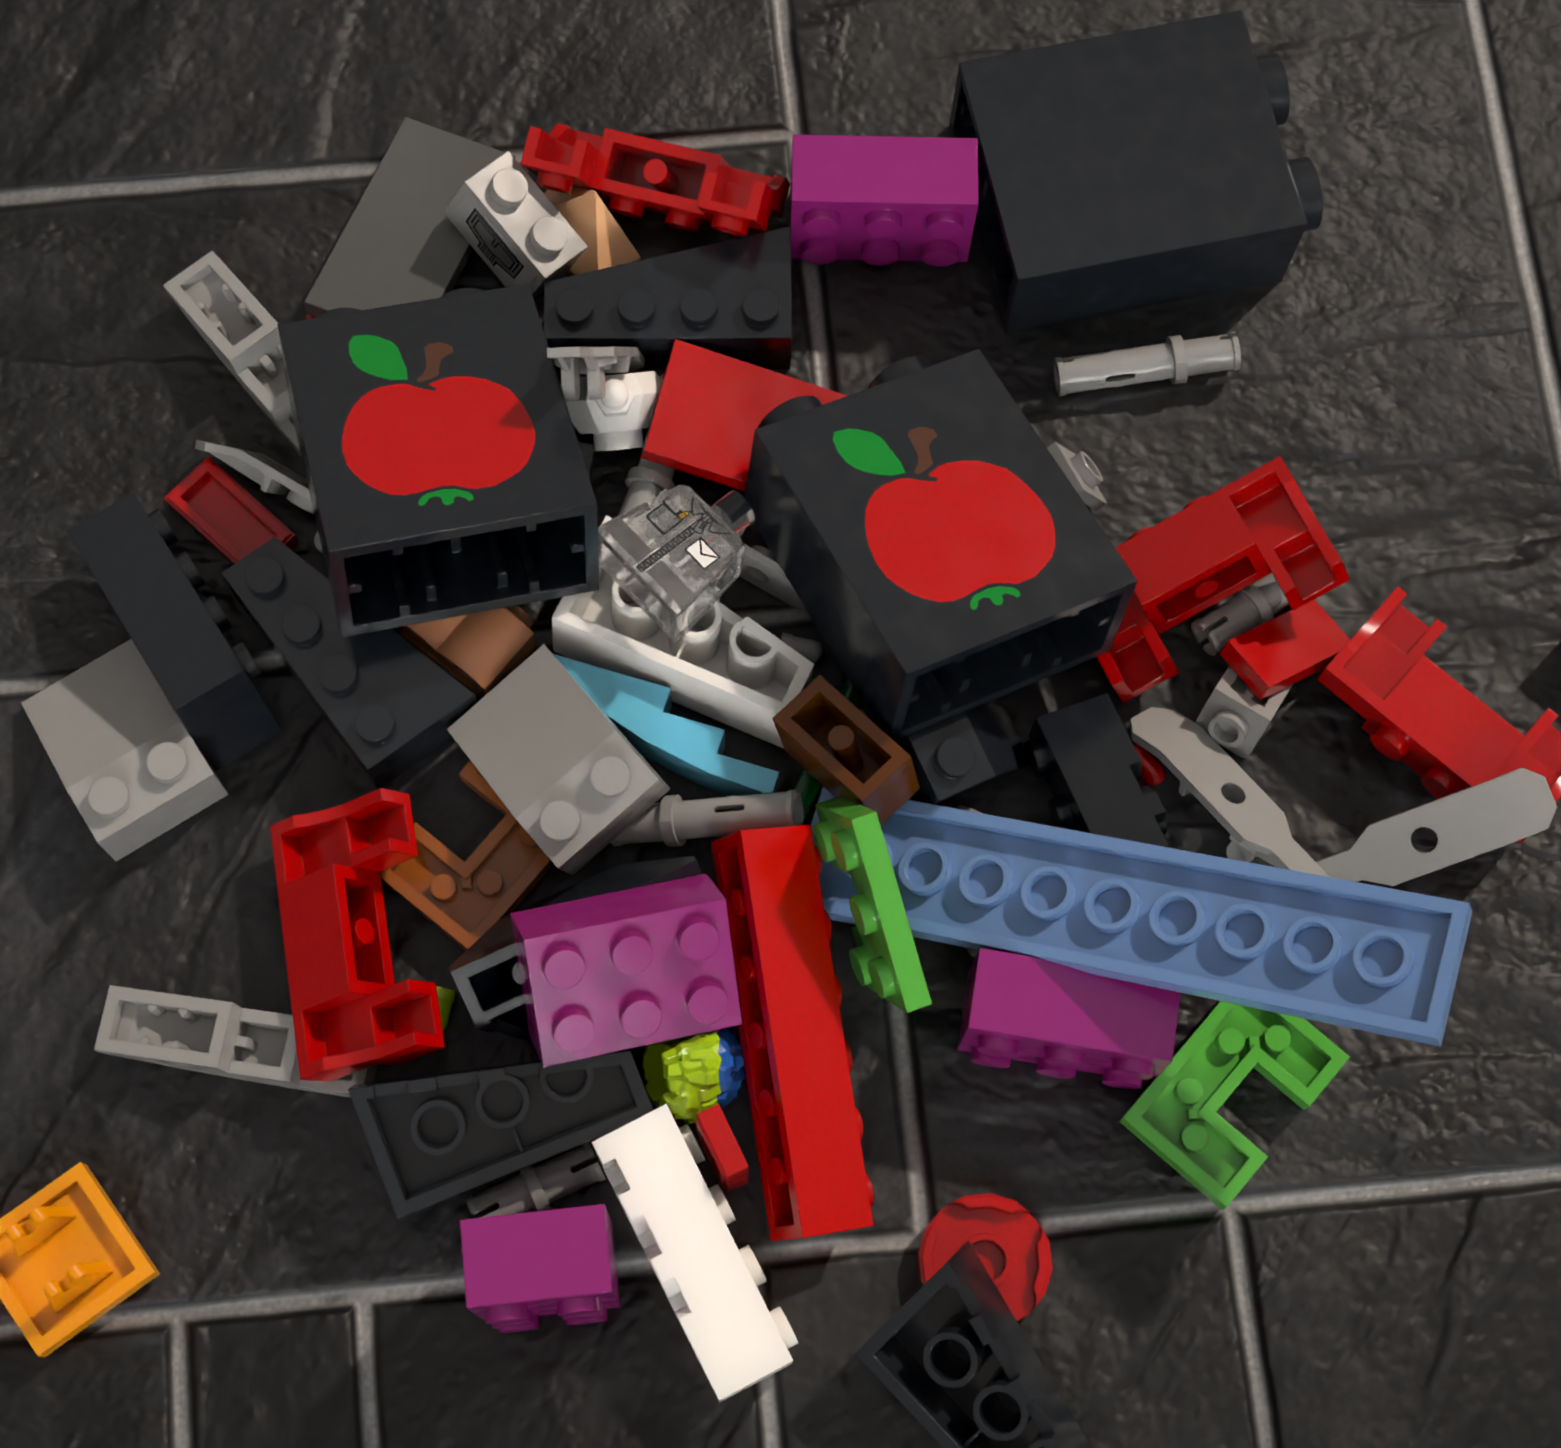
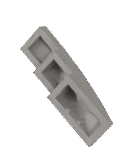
M212 250L163 286L231 374L301 456L291 412L277 326L278 322Z
M113 985L109 986L94 1050L99 1053L174 1068L350 1098L348 1089L353 1085L374 1082L377 1068L376 1064L331 1082L300 1080L292 1015L242 1008L228 1001Z

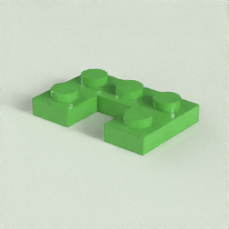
M840 796L815 804L820 823L813 825V835L820 855L826 863L831 861L834 867L851 875L857 894L849 898L850 910L856 926L851 927L856 947L849 950V957L858 982L861 986L868 985V988L877 993L881 999L885 998L906 1013L931 1005V998L877 811Z
M1220 1001L1173 1056V1061L1151 1082L1119 1122L1223 1210L1227 1208L1268 1156L1217 1113L1218 1109L1252 1068H1254L1305 1110L1310 1107L1350 1056L1304 1018Z

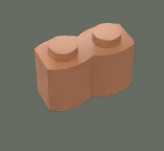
M518 605L393 628L401 637L430 660L440 665L448 674L480 699L523 663L536 648L535 635L530 630L534 623Z

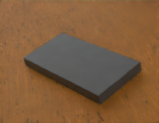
M405 117L305 299L306 314L317 317L326 311L336 308H355L359 310L436 299L452 291L474 249L444 212L466 180L506 152Z

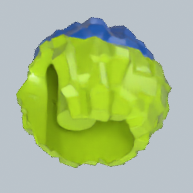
M725 1028L645 1045V1053L642 1054L641 1066L645 1070V1080H648L645 1088L651 1104L656 1109L667 1104L674 1120L682 1119L685 1123L689 1124L696 1122L697 1114L717 1104L723 1109L732 1099L737 1098L741 1082L746 1077L742 1068L744 1060L741 1054V1046L735 1039V1036Z

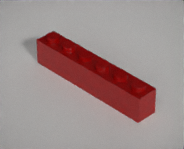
M811 824L737 831L711 842L717 887L726 898L742 1024L738 1025L770 1240L800 1239L874 1226L871 1211L874 1192L872 1183L865 1173L861 1148L863 1122L854 1103L850 1077L853 1059L851 1049L844 1039L840 1014L842 988L833 969L829 944L832 925L829 914L823 905L819 880L822 866L821 855L813 842Z

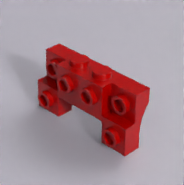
M559 123L548 134L540 128L529 127L520 163L535 176H538L536 185L564 194H572L574 185L592 189L604 200L609 201L607 208L611 212L636 219H642L644 210L666 215L664 221L666 225L694 233H699L701 224L737 236H747L749 227L766 231L770 216L782 218L790 187V182L786 177L777 175L770 177L732 168L718 154L608 128L604 129L602 137L573 130L570 126Z
M1281 456L1209 496L1192 500L1182 511L1153 527L1143 528L1135 532L1126 542L1115 547L1137 579V584L1110 651L1097 658L1122 702L1125 703L1179 673L1159 634L1271 573L1294 611L1350 580L1340 556L1318 522Z
M1398 586L1318 677L1317 680L1367 720L1361 728L1371 735L1370 740L1374 747L1387 758L1393 761H1403L1421 776V783L1425 789L1437 799L1486 782L1518 768H1525L1545 776L1555 802L1561 797V732L1551 725L1559 715L1550 708H1547L1523 735L1424 655L1447 626L1437 619L1428 627L1403 607L1401 602L1407 596V593ZM1526 838L1521 839V840L1516 841V842L1520 844V843L1523 842Z
M379 788L347 803L325 810L293 815L271 825L270 832L300 1080L331 1082L376 1064L398 1066L445 1048L436 983L406 979L395 984L380 872L418 856L410 794Z

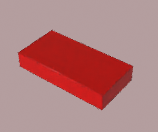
M209 456L163 498L167 506L232 565L274 537L291 550L299 543L296 535Z
M1314 599L1294 611L1290 610L1228 640L1220 655L1256 697L1262 700L1326 668L1350 641V638Z
M717 1104L697 1114V1119H695L697 1138L722 1191L726 1190L728 1193L747 1184L749 1166L720 1105Z

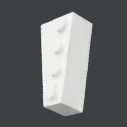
M606 515L598 529L599 590L562 597L552 616L553 651L573 660L671 688L672 702L784 749L772 718L811 683L814 663L748 616L742 619L720 603V596L701 582L695 585L670 567L669 559L665 556L641 573L636 566L656 552V550L648 546L653 552L637 563L604 529L609 524L616 522ZM661 560L693 592L682 606H679L646 572Z
M667 1104L593 1141L592 1144L597 1157L719 1403L791 1365L793 1359L788 1349L798 1344L797 1338L780 1306L771 1311L768 1310L757 1286L767 1282L765 1275L749 1245L738 1250L727 1227L728 1224L736 1219L719 1185L707 1187L696 1165L704 1161L705 1158L688 1124L678 1128Z

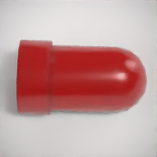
M1135 744L1134 748L1142 764V774L1140 777L1145 783L1152 786L1162 783L1165 778V770L1150 752Z

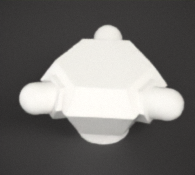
M655 371L605 375V398L596 400L589 399L587 377H581L579 400L565 401L573 425L580 434L593 433L595 451L643 447L642 429L649 428L663 375L658 376Z

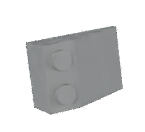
M132 639L21 702L81 816L97 843L115 861L120 860L229 795L212 766L174 711Z
M544 644L447 729L519 824L558 869L572 875L671 789Z

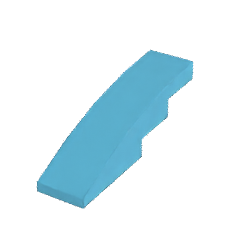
M554 654L636 750L650 761L710 791L727 797L732 795L774 793L778 791V771L723 755L725 749L724 729L670 714L672 709L671 688Z

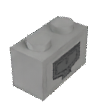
M509 151L466 180L444 212L505 287L529 284L533 299L544 291V282L562 278L588 247Z

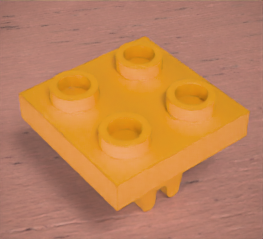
M82 1162L76 1164L0 1218V1299L38 1357H47L160 1275L89 1167Z

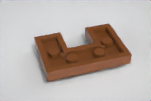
M471 760L458 773L461 781L505 815L503 819L465 862L415 822L414 830L418 856L380 872L381 881L464 950L469 949L500 918L512 913L554 865L514 818Z

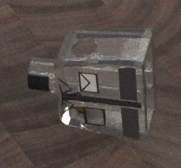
M678 485L598 527L599 565L676 644L739 577L743 567L745 545L737 534L755 521V515L747 500L734 490L709 507L689 486Z

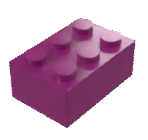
M793 134L789 224L791 226V259H803L808 263L818 265L829 264L835 260H863L870 265L876 266L889 265L895 261H923L925 264L934 267L950 266L956 262H968L978 210V138Z
M707 873L510 913L529 1035L543 1067L742 1024L726 898Z
M979 948L967 976L957 1051L972 1053L971 1062L983 1066L1008 1068L1012 1059L1036 1063V1072L1049 1077L1072 1079L1076 1078L1078 1070L1102 1074V1083L1107 1086L1132 1090L1141 1089L1142 1081L1151 1083L1173 1061L1181 993L1094 975L1038 957Z
M604 1204L460 1220L466 1308L483 1319L485 1324H492V1328L498 1329V1333L538 1329V1316L555 1314L562 1316V1320L566 1321L567 1325L607 1321V1308L621 1307L614 1225Z

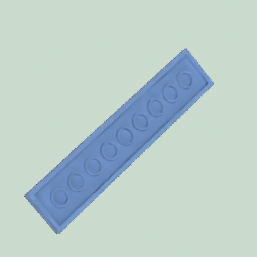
M823 786L818 803L835 797ZM907 800L881 825L913 937L978 951L979 948L1038 957L1098 976L1438 1047L1442 1045L1472 916V909L1468 902ZM815 810L811 823L812 835L813 825L820 823L817 810ZM821 857L822 866L819 880L824 909L828 912L830 920L856 925L849 904V898L857 895L851 875L834 867L831 861L826 863Z

